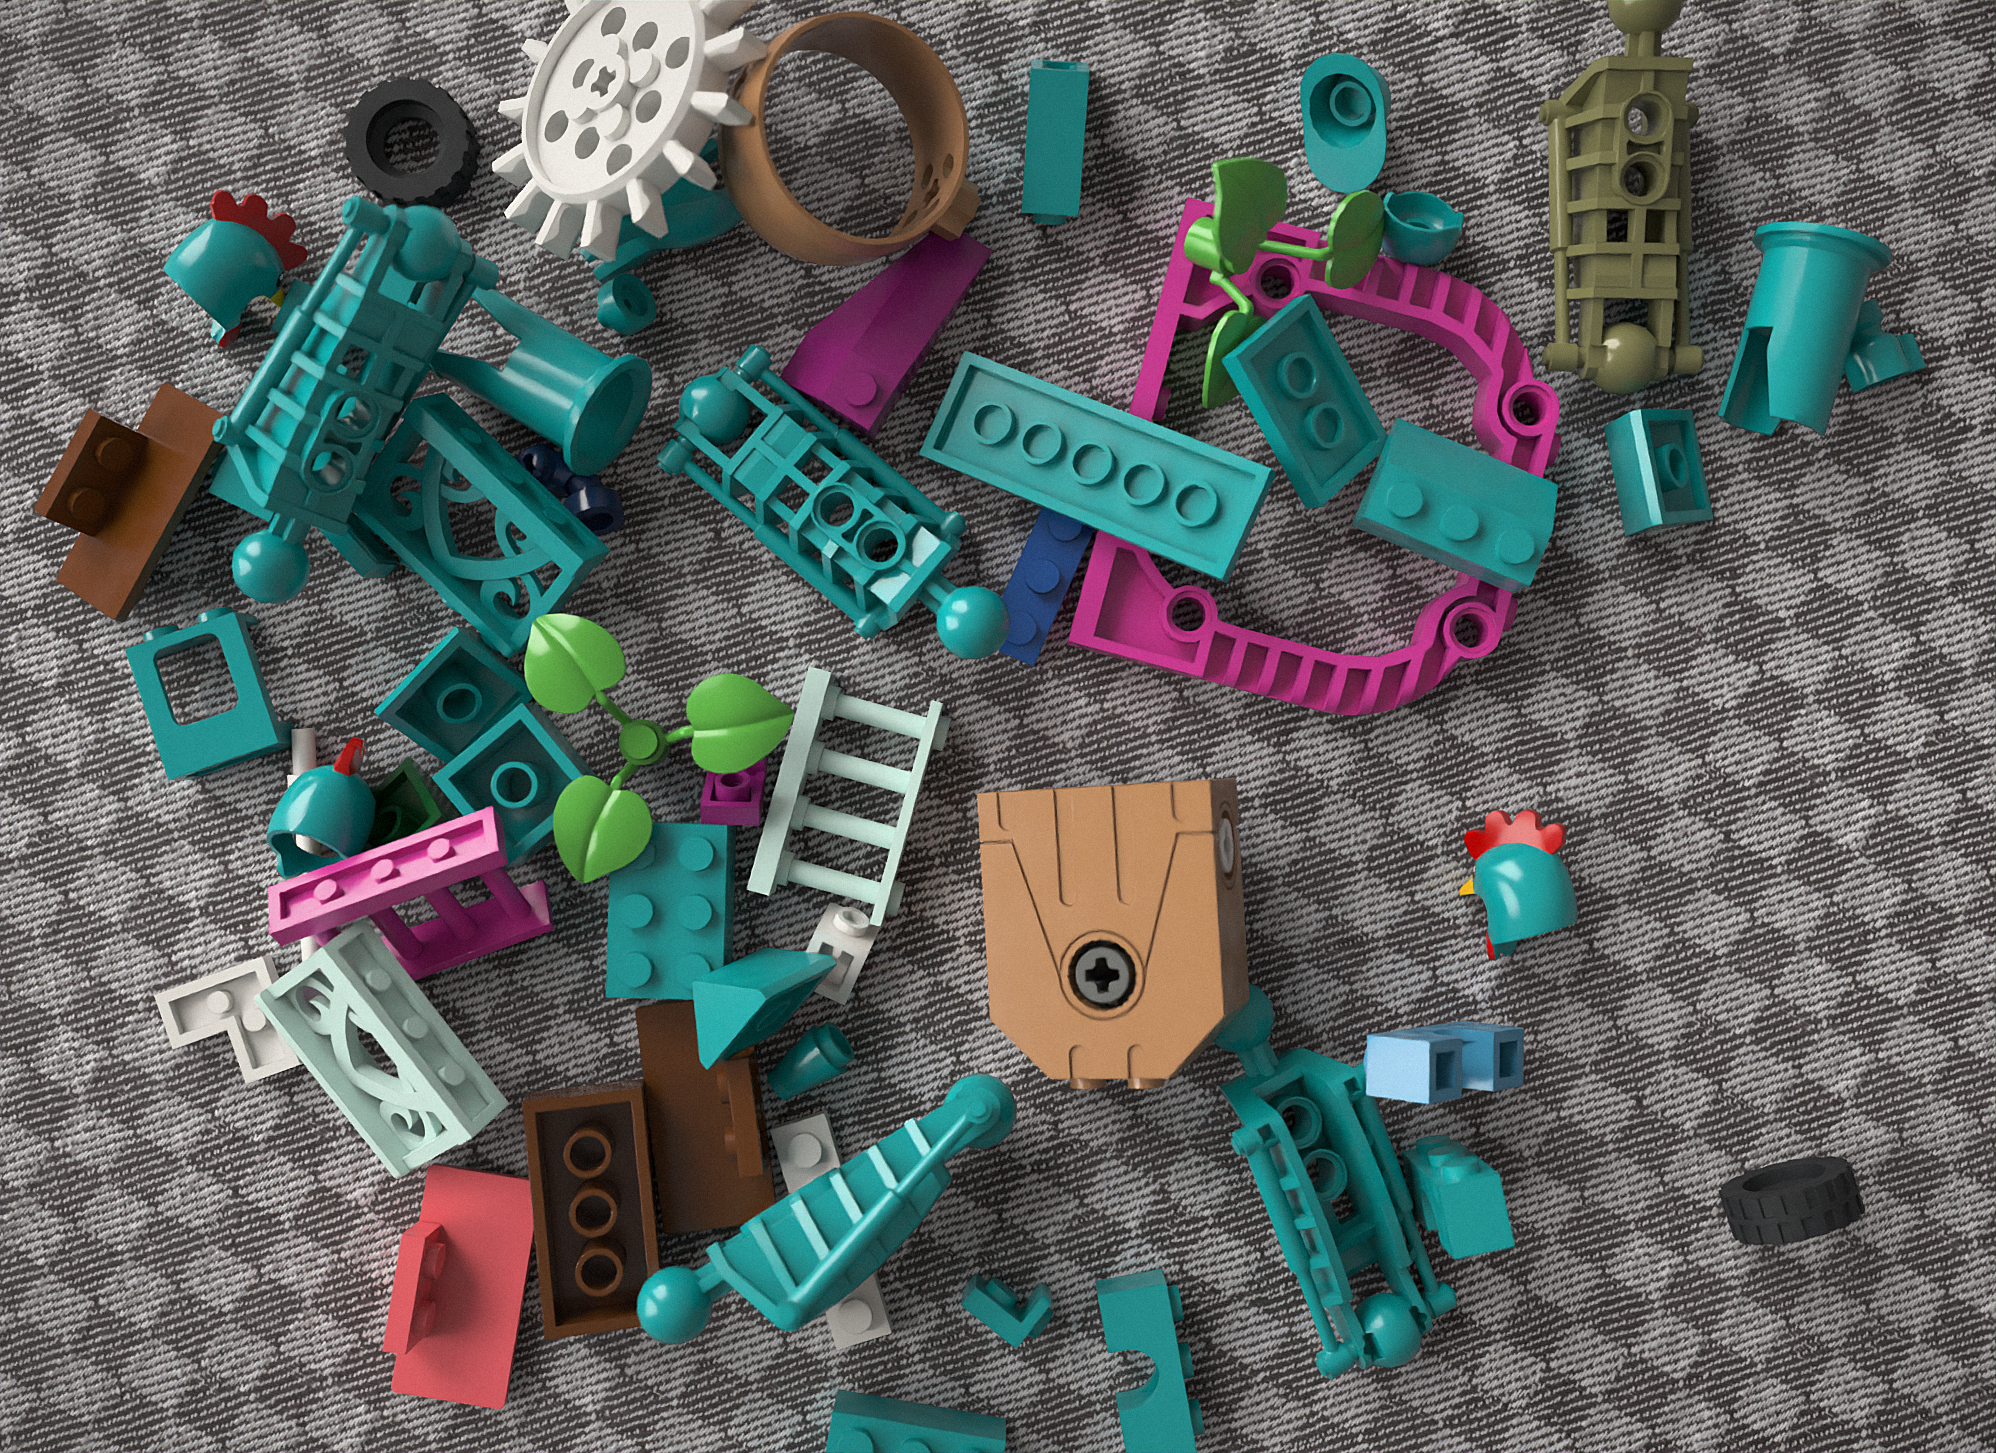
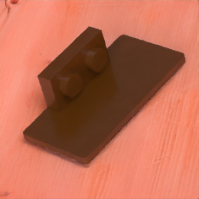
M168 383L161 385L137 431L89 408L33 509L47 519L81 532L56 577L57 582L109 618L121 623L125 622L133 607L141 600L144 587L159 559L170 547L172 536L188 506L196 499L200 484L216 455L225 446V444L215 441L212 429L217 419H221L226 415Z
M694 1000L640 1006L636 1009L635 1016L663 1231L667 1235L744 1225L777 1203L756 1045L707 1070L700 1062Z

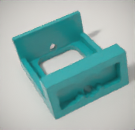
M232 607L212 609L197 616L199 624L179 630L178 625L153 629L143 634L144 643L125 649L168 780H194L292 746L291 729H294L292 722H280L277 719L247 629L258 624L256 616L233 612ZM218 638L238 694V704L230 711L183 726L175 718L157 659Z

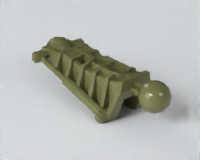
M1607 0L1610 21L1625 35L1624 56H1606L1593 61L1560 96L1559 100H1545L1539 109V121L1542 122L1543 126H1548L1550 253L1554 254L1555 343H1548L1547 347L1544 348L1542 364L1548 372H1574L1577 368L1580 379L1592 380L1605 392L1620 396L1635 393L1647 386L1650 381L1664 380L1667 372L1670 374H1698L1704 365L1705 359L1704 352L1699 345H1690L1688 255L1693 252L1690 129L1698 122L1699 109L1694 102H1685L1688 77L1693 71L1694 57H1661L1662 34L1671 29L1679 18L1685 0ZM1631 108L1642 111L1641 136L1633 132L1629 126L1628 116ZM1571 131H1574L1573 158H1572ZM1629 167L1639 171V196L1631 194L1625 186L1624 177ZM1607 211H1628L1627 242H1607ZM1569 260H1573L1574 289H1569ZM1604 298L1642 299L1643 303H1648L1647 329L1640 324L1627 321L1612 323L1603 328ZM1569 301L1580 302L1578 344L1570 343ZM1673 308L1675 319V345H1671Z

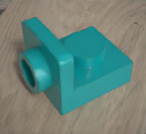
M975 1273L962 1290L961 1306L1016 1349L1027 1335L1032 1339L1038 1337L1053 1315V1310L1049 1308L1052 1303L1051 1289L1043 1282H1040L1022 1307L1016 1304L1019 1300L1017 1294L995 1277H992L987 1282Z

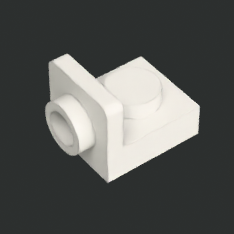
M829 903L806 952L831 955L837 962V965L814 992L843 1005L847 1002L881 928L880 926L870 924L871 919H868L860 910L852 907H842L836 903Z

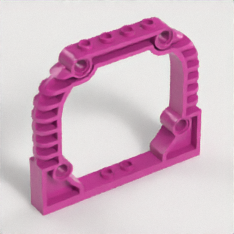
M1187 197L1129 409V414L1150 422L1152 419L1162 422L1168 404L1171 388L1161 386L1176 327L1198 332L1211 322L1223 317L1227 312L1239 310L1237 303L1222 287L1210 282L1212 270L1188 261L1185 256L1184 243L1190 227L1201 217L1214 219L1215 204ZM1278 222L1271 230L1266 232V240L1314 249L1328 247L1327 241L1319 240L1320 232L1283 222ZM1256 250L1254 261L1245 273L1241 275L1235 274L1229 278L1252 302L1254 306L1253 316L1259 315L1269 320L1294 298L1311 294L1318 308L1416 333L1449 349L1478 383L1472 411V426L1478 442L1486 449L1489 456L1543 478L1545 467H1551L1554 464L1561 445V434L1555 433L1560 410L1557 394L1548 384L1540 380H1533L1534 371L1527 348L1523 347L1516 330L1511 324L1510 318L1474 285H1470L1442 271L1418 267V265L1409 262L1404 264L1398 260L1378 255L1369 273L1359 283L1348 289L1340 290L1328 286L1325 282L1327 260L1316 261ZM1266 277L1281 279L1287 287L1288 296L1282 299H1273L1267 296L1262 290L1261 280ZM1515 400L1523 401L1532 408L1534 413L1532 426L1524 425L1515 418L1513 413V403ZM1097 530L1066 645L1191 679L1213 682L1321 712L1350 716L1370 715L1404 706L1420 698L1444 680L1458 662L1474 660L1488 655L1496 648L1502 631L1507 632L1510 630L1516 616L1518 600L1513 598L1512 593L1458 571L1454 589L1436 595L1423 607L1415 623L1410 645L1379 657L1342 655L1240 628L1218 620V608L1215 599L1208 591L1198 586L1190 585L1174 589L1162 576L1147 550ZM1186 601L1196 605L1201 614V623L1197 630L1184 631L1174 624L1172 609L1176 603ZM1460 617L1471 620L1476 627L1477 639L1471 647L1461 645L1455 637L1454 628Z

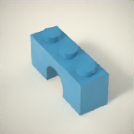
M1458 1021L1367 1035V1049L1363 1059L1364 1071L1366 1073V1095L1433 1104L1462 1098V1088L1494 1092L1523 1086L1524 1028Z

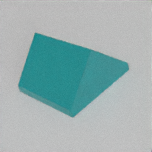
M1638 409L1628 412L1604 426L1625 536L1714 519L1692 409Z
M455 626L376 708L375 713L379 718L442 762L449 764L518 705L528 703L533 696L528 689L525 677L498 651L490 648L478 632Z
M764 947L693 980L692 987L699 1057L703 1066L709 1070L779 1033L833 970L837 962L831 955Z

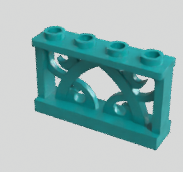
M445 392L414 398L401 415L404 420L365 474L366 486L362 495L357 493L351 510L357 515L358 521L365 529L378 535L398 554L399 560L406 568L419 574L439 593L442 602L448 608L460 613L481 633L483 641L490 648L501 652L507 658H511L527 650L532 623L539 616L559 613L592 569L598 567L611 550ZM425 439L430 444L424 467L407 462L422 440ZM459 471L471 482V486L468 490L461 489L448 483V479L455 483L461 481L458 476ZM398 476H408L422 483L421 490L412 489L398 495L409 499L412 504V512L390 493L391 484ZM487 498L497 507L495 515L496 538L506 557L481 558L459 553L450 527L447 499L459 503H470ZM512 523L527 536L526 539L519 537L514 541L511 533ZM516 543L523 551H525V553H521ZM553 561L562 571L545 592L534 570ZM516 576L522 579L530 596V609L524 618H521L499 597L500 592H505L510 596L513 605L519 603L521 589L518 581L515 579Z

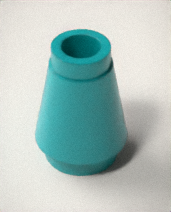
M826 1022L821 1027L813 1025L776 1064L775 1068L767 1073L769 1084L781 1099L788 1101L794 1096L847 1071V1064L855 1057L854 1051L845 1035L833 1023Z

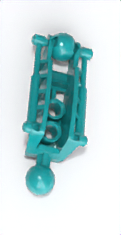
M358 195L348 199L343 206L342 216L343 223L348 225L349 228L303 305H297L230 418L223 416L221 419H217L213 426L212 434L215 441L227 445L230 456L250 498L264 509L275 512L268 530H261L246 536L234 550L232 571L236 585L243 594L260 603H284L297 597L308 584L311 566L308 553L302 544L311 526L342 537L345 536L349 528L347 519L357 493L362 495L367 483L364 476L376 455L381 452L388 436L431 370L429 365L431 359L475 289L478 287L488 291L491 287L495 286L499 279L498 265L472 252L470 242L460 238L452 219L440 209L426 205H414L406 209L396 205H389L383 209ZM365 233L370 237L352 275L342 271ZM390 265L395 272L406 280L426 283L417 304L409 301L407 305H404L377 292ZM335 282H336V283H337L336 286L334 287V289L332 290V292L330 293V295H329L328 298L326 299L327 295L329 294L330 290L332 289L333 285H334ZM351 344L369 351L355 379L337 372ZM347 399L336 418L337 407L342 401ZM317 456V458H316V460H315V462H314L312 471H311V470H310L311 463H312V461L314 460V458Z
M751 344L735 363L737 368L734 371H731L724 365L717 374L699 376L686 385L679 399V419L672 426L680 435L676 440L672 438L655 457L660 461L657 465L670 476L672 473L678 476L683 471L750 527L758 541L854 620L853 624L856 627L853 630L865 640L868 638L873 640L881 629L885 631L897 624L918 600L937 615L936 629L941 643L950 653L959 658L982 659L991 656L1003 646L1009 635L1011 618L1008 607L1001 597L986 587L967 586L958 588L940 573L960 550L961 540L959 537L967 528L965 525L966 520L955 510L952 513L950 511L945 513L847 428L840 429L769 369L773 364V361L770 359L772 355L761 345L756 347ZM760 379L789 404L775 406L750 386L753 380L758 382ZM751 404L766 418L732 459H729L715 446L730 444L743 435L750 421ZM804 419L809 420L822 432H806L802 428ZM696 448L722 469V485L692 461L694 458L692 453ZM838 452H840L848 460L841 461L839 458H837ZM811 458L830 472L818 486L800 472ZM872 480L880 487L874 488L871 486ZM791 481L795 482L810 495L796 514L777 499ZM748 493L752 494L755 497V513L737 498ZM842 504L854 505V513L847 523L840 526L830 525V516L835 508ZM785 522L789 526V536L778 528L777 525ZM885 539H895L898 541V549L890 560L885 562L873 561V550L878 543ZM819 551L822 554V564L811 554ZM850 579L854 580L856 592L848 587L845 582Z
M1249 982L1250 1001L1213 1040L1215 1045L1225 1051L1237 1053L1245 1072L1220 1085L1219 1088L1242 1124L1240 1129L1232 1132L1231 1145L1238 1155L1241 1154L1248 1160L1288 1268L1291 1272H1295L1323 1344L1324 1350L1316 1354V1366L1322 1376L1333 1380L1353 1368L1354 1362L1362 1370L1372 1365L1392 1368L1408 1364L1420 1351L1423 1335L1433 1329L1431 1318L1436 1319L1457 1307V1296L1450 1285L1445 1284L1443 1281L1437 1283L1411 1211L1414 1204L1375 1096L1366 1095V1073L1363 1062L1351 1067L1305 1048L1287 1049L1275 1056L1267 1039L1270 1036L1275 1020L1272 1001L1261 988ZM1288 1106L1292 1108L1295 1115V1125L1290 1132L1281 1117L1283 1110ZM1316 1159L1320 1172L1316 1183L1312 1185L1306 1167L1308 1163ZM1345 1188L1355 1212L1338 1220L1330 1201L1336 1199ZM1400 1226H1402V1229H1403V1232H1404V1234H1405L1407 1243H1405V1240H1404V1237H1403L1402 1230H1401V1227H1400ZM1377 1261L1392 1293L1383 1292L1368 1296L1353 1310L1349 1302L1353 1295L1347 1278ZM1413 1261L1425 1289L1420 1294L1407 1268ZM1324 1308H1327L1344 1343L1336 1340Z
M973 1073L960 1078L948 1090L943 1106L919 1121L914 1118L904 1123L905 1126L844 1165L825 1172L740 1227L741 1233L727 1241L717 1242L707 1248L706 1251L711 1261L698 1270L693 1271L686 1267L669 1266L656 1271L644 1283L638 1295L637 1314L642 1328L652 1339L665 1345H681L694 1340L706 1328L712 1315L713 1302L734 1289L780 1330L792 1332L812 1322L867 1280L915 1231L953 1179L945 1165L951 1157L967 1147L971 1149H987L998 1145L1011 1133L1017 1119V1104L1011 1089L1001 1079L990 1074Z

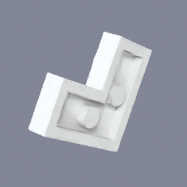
M271 954L154 995L172 1049L227 1030L246 1084L303 1064L254 1000L256 995L279 979Z

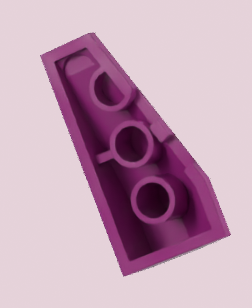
M934 232L929 233L807 332L779 377L803 398L869 440L874 441L990 259L993 250L962 232L960 238L948 241Z

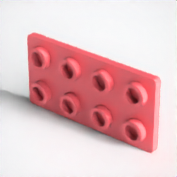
M434 1163L429 1166L419 1221L401 1236L382 1349L383 1352L397 1354L391 1384L393 1392L493 1409H502L507 1403L535 1238L529 1177L443 1163Z

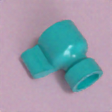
M1877 299L1863 302L1844 368L1852 393L1873 388L1926 368L1914 334L1894 335L1886 333L1881 329L1880 324L1884 316Z

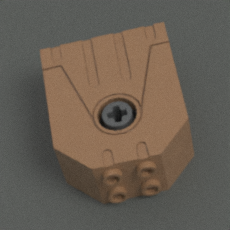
M1236 778L977 793L980 842L984 841V844L980 845L990 1020L1050 1079H1070V1085L1073 1089L1102 1088L1106 1086V1079H1128L1129 1088L1152 1089L1163 1087L1164 1079L1178 1077L1179 1071L1195 1061L1250 1001L1239 828H1236V826H1239Z

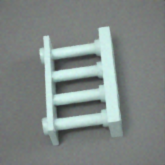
M809 666L747 890L769 896L776 892L777 884L787 886L788 881L874 904L870 924L881 927L886 914L897 916L906 883L896 881L897 873L932 749L943 751L951 718L941 716L944 704L931 700L927 717L841 694L842 688L833 686L835 674ZM838 716L921 739L912 772L826 749V743L818 741L823 720L833 721L834 717ZM819 771L905 794L897 826H889L810 804L811 798L802 796L808 774L817 776ZM807 826L890 849L881 883L795 859L796 853L787 851L793 829L802 831L803 827Z

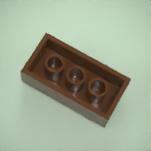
M644 1078L529 1092L522 1102L544 1338L545 1340L642 1327L637 1314L638 1295L644 1283L656 1271L663 1269Z

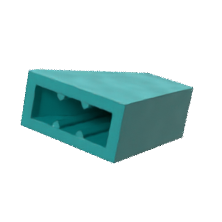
M1032 59L1021 213H1033L1032 221L1035 223L1062 225L1066 224L1067 216L1079 217L1089 85L1088 63L1039 59Z

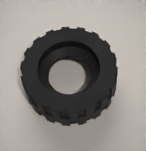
M407 76L397 77V80L391 82L384 80L377 83L378 87L370 92L368 90L359 97L361 100L357 106H352L348 114L350 118L348 126H344L343 138L346 139L344 152L346 159L353 166L350 169L356 178L387 206L396 205L402 209L414 205H426L434 208L447 205L449 207L457 201L456 198L462 192H467L471 186L470 181L473 175H477L479 164L477 163L478 155H481L480 143L475 137L478 133L474 124L446 90L440 86L438 88L433 86L428 80L422 78L411 80ZM408 119H419L429 123L435 128L440 139V151L437 159L429 168L418 173H405L393 167L387 158L385 150L389 132L398 123Z
M1833 1156L1808 1157L1777 1164L1774 1163L1746 1172L1741 1176H1736L1730 1182L1723 1184L1721 1190H1719L1735 1241L1739 1240L1740 1243L1745 1245H1781L1824 1236L1835 1230H1841L1852 1222H1856L1861 1218L1860 1215L1865 1214L1866 1211L1850 1162H1847V1159H1838Z

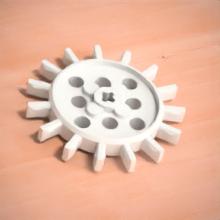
M564 0L567 10L571 15L559 28L549 45L542 41L526 39L522 50L538 65L531 80L527 97L500 101L498 112L522 127V143L492 162L493 172L517 187L529 181L505 210L504 214L507 219L533 234L543 224L535 243L565 260H568L583 229L580 247L605 262L615 261L622 216L631 213L634 224L659 239L666 235L668 229L661 195L669 190L682 176L692 183L711 190L718 180L707 162L699 158L698 155L710 137L716 122L727 125H749L753 113L726 94L729 72L766 57L767 45L744 27L727 33L726 29L758 0Z

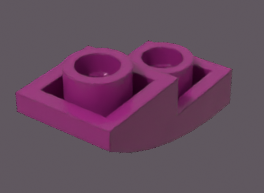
M769 754L755 765L736 773L721 774L707 771L700 803L701 824L760 826Z

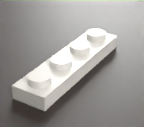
M827 1109L774 1125L770 1129L789 1195L825 1172L843 1165ZM876 1271L853 1292L825 1312L837 1350L892 1333L893 1325Z

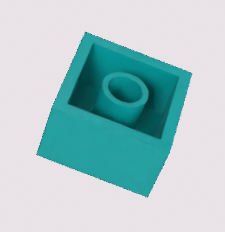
M521 703L436 773L432 779L463 816L493 806L503 823L508 864L504 866L507 868L523 865L555 838L553 829L554 810L560 794L567 785L584 775L599 777L539 705Z

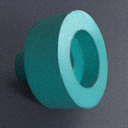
M621 273L600 287L597 298L599 309L596 312V316L604 328H613L623 335H634L654 322L657 313L654 297L649 288L638 277L629 273Z

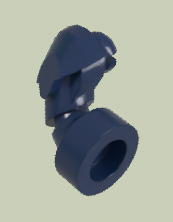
M545 443L533 445L522 451L517 461L556 498L569 496L564 506L597 537L610 534L623 525L625 515L619 493L604 487L597 474L591 476L575 474L570 471L565 463L564 454L555 451L550 445Z

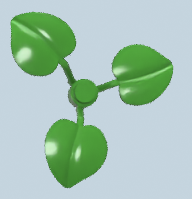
M1249 157L1227 159L1212 164L1216 189L1214 219L1201 217L1193 223L1185 238L1184 253L1188 261L1212 270L1210 282L1222 287L1237 303L1239 311L1231 310L1224 314L1212 335L1205 367L1202 407L1206 409L1216 408L1240 394L1221 360L1268 321L1262 316H1253L1254 306L1252 302L1229 278L1235 274L1241 275L1245 273L1254 261L1256 250L1316 261L1327 260L1325 282L1328 286L1341 290L1356 285L1373 267L1383 243L1385 205L1378 194L1368 190H1360L1348 195L1340 203L1329 224L1327 233L1328 247L1314 249L1266 240V232L1271 230L1280 221L1285 211L1288 186L1282 169L1268 161Z
M558 613L539 616L532 623L524 671L528 689L536 701L550 711L561 714H575L585 710L595 698L624 727L619 736V748L628 762L613 778L610 786L595 776L584 775L578 777L563 790L555 806L553 829L556 846L565 866L579 882L589 883L605 874L627 866L637 859L647 847L653 832V819L650 808L639 794L633 791L620 790L624 782L631 775L638 772L640 766L652 767L661 764L668 757L671 745L676 744L682 739L693 737L692 755L695 762L701 768L714 773H736L755 765L771 753L782 741L794 720L793 710L755 681L737 674H718L703 680L689 696L686 704V713L692 726L682 727L668 733L658 723L645 719L634 721L631 716L618 707L603 691L617 685L622 681L626 673V661L622 648L606 629L585 618Z

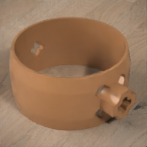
M837 12L812 17L786 29L767 44L766 57L744 65L737 75L728 96L753 113L749 125L719 123L717 145L720 170L729 196L739 214L759 237L781 253L794 259L817 265H861L909 246L929 230L948 241L960 238L966 225L974 218L981 198L978 197L980 186L964 177L969 157V127L962 97L952 75L940 57L926 42L908 28L888 18L866 12ZM813 50L832 53L846 58L873 75L897 103L904 116L913 143L915 176L908 207L902 219L888 237L882 239L856 237L827 226L804 209L783 183L771 158L764 126V105L767 86L772 71L782 54Z

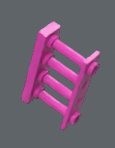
M493 806L268 887L269 934L281 947L312 936L323 947L342 933L337 926L368 916L385 936V938L381 939L413 981L555 929L549 889L546 882L541 880L518 889L502 867L508 864L503 823ZM479 875L495 898L463 908L447 886ZM423 895L440 918L409 928L392 906Z

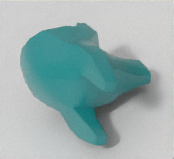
M713 137L707 140L698 155L707 164L718 158V145ZM682 176L669 190L661 195L668 233L659 239L634 224L632 213L622 216L617 247H620L616 250L615 261L601 262L593 270L595 277L602 284L606 283L617 275L638 267L663 250L691 248L707 243L728 232L744 219L732 202L727 189L715 191L712 187L711 190H708ZM579 248L581 255L588 263L598 259V257L583 248Z

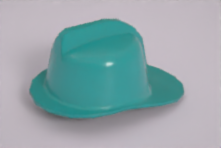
M1337 52L1321 56L1306 69L1300 84L1305 152L1309 167L1319 182L1332 191L1349 194L1369 186L1378 178L1385 164L1388 144L1386 120L1391 111V92L1386 79L1378 70L1366 64L1365 60L1358 59L1351 54Z

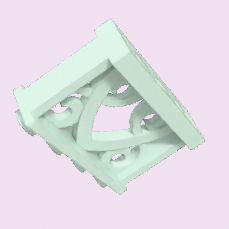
M364 917L254 998L258 1007L396 1179L407 1175L411 1170L457 1144L461 1145L472 1139L509 1105V1102ZM357 1026L374 1036L396 1064L400 1079L383 1072L359 1041Z

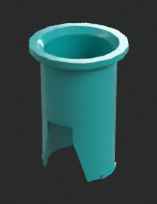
M1772 222L1759 226L1752 238L1753 244L1762 252L1763 258L1718 417L1721 419L1720 421L1733 427L1768 436L1773 435L1782 419L1806 426L1816 431L1818 435L1825 436L1870 277L1876 271L1884 270L1889 266L1893 254L1889 246L1873 237L1853 230L1808 222Z
M496 286L491 287L488 291L477 287L472 294L474 300L506 332L517 337L521 342L510 355L503 371L487 361L438 349L429 363L434 376L452 382L562 448L564 461L570 471L575 474L591 476L605 469L621 454L632 439L646 412L652 392V371L648 362L632 354L614 359L499 292Z

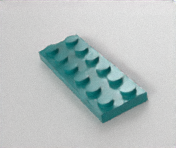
M966 350L919 452V455L931 462L1224 583H1228L1277 475L1269 467Z

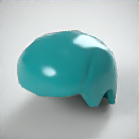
M1407 191L1397 195L1394 192L1386 194L1383 200L1385 205L1383 215L1385 231L1382 243L1385 253L1401 263L1409 262L1422 267L1439 262L1454 250L1464 224V214L1458 211L1455 213L1448 203L1432 193Z

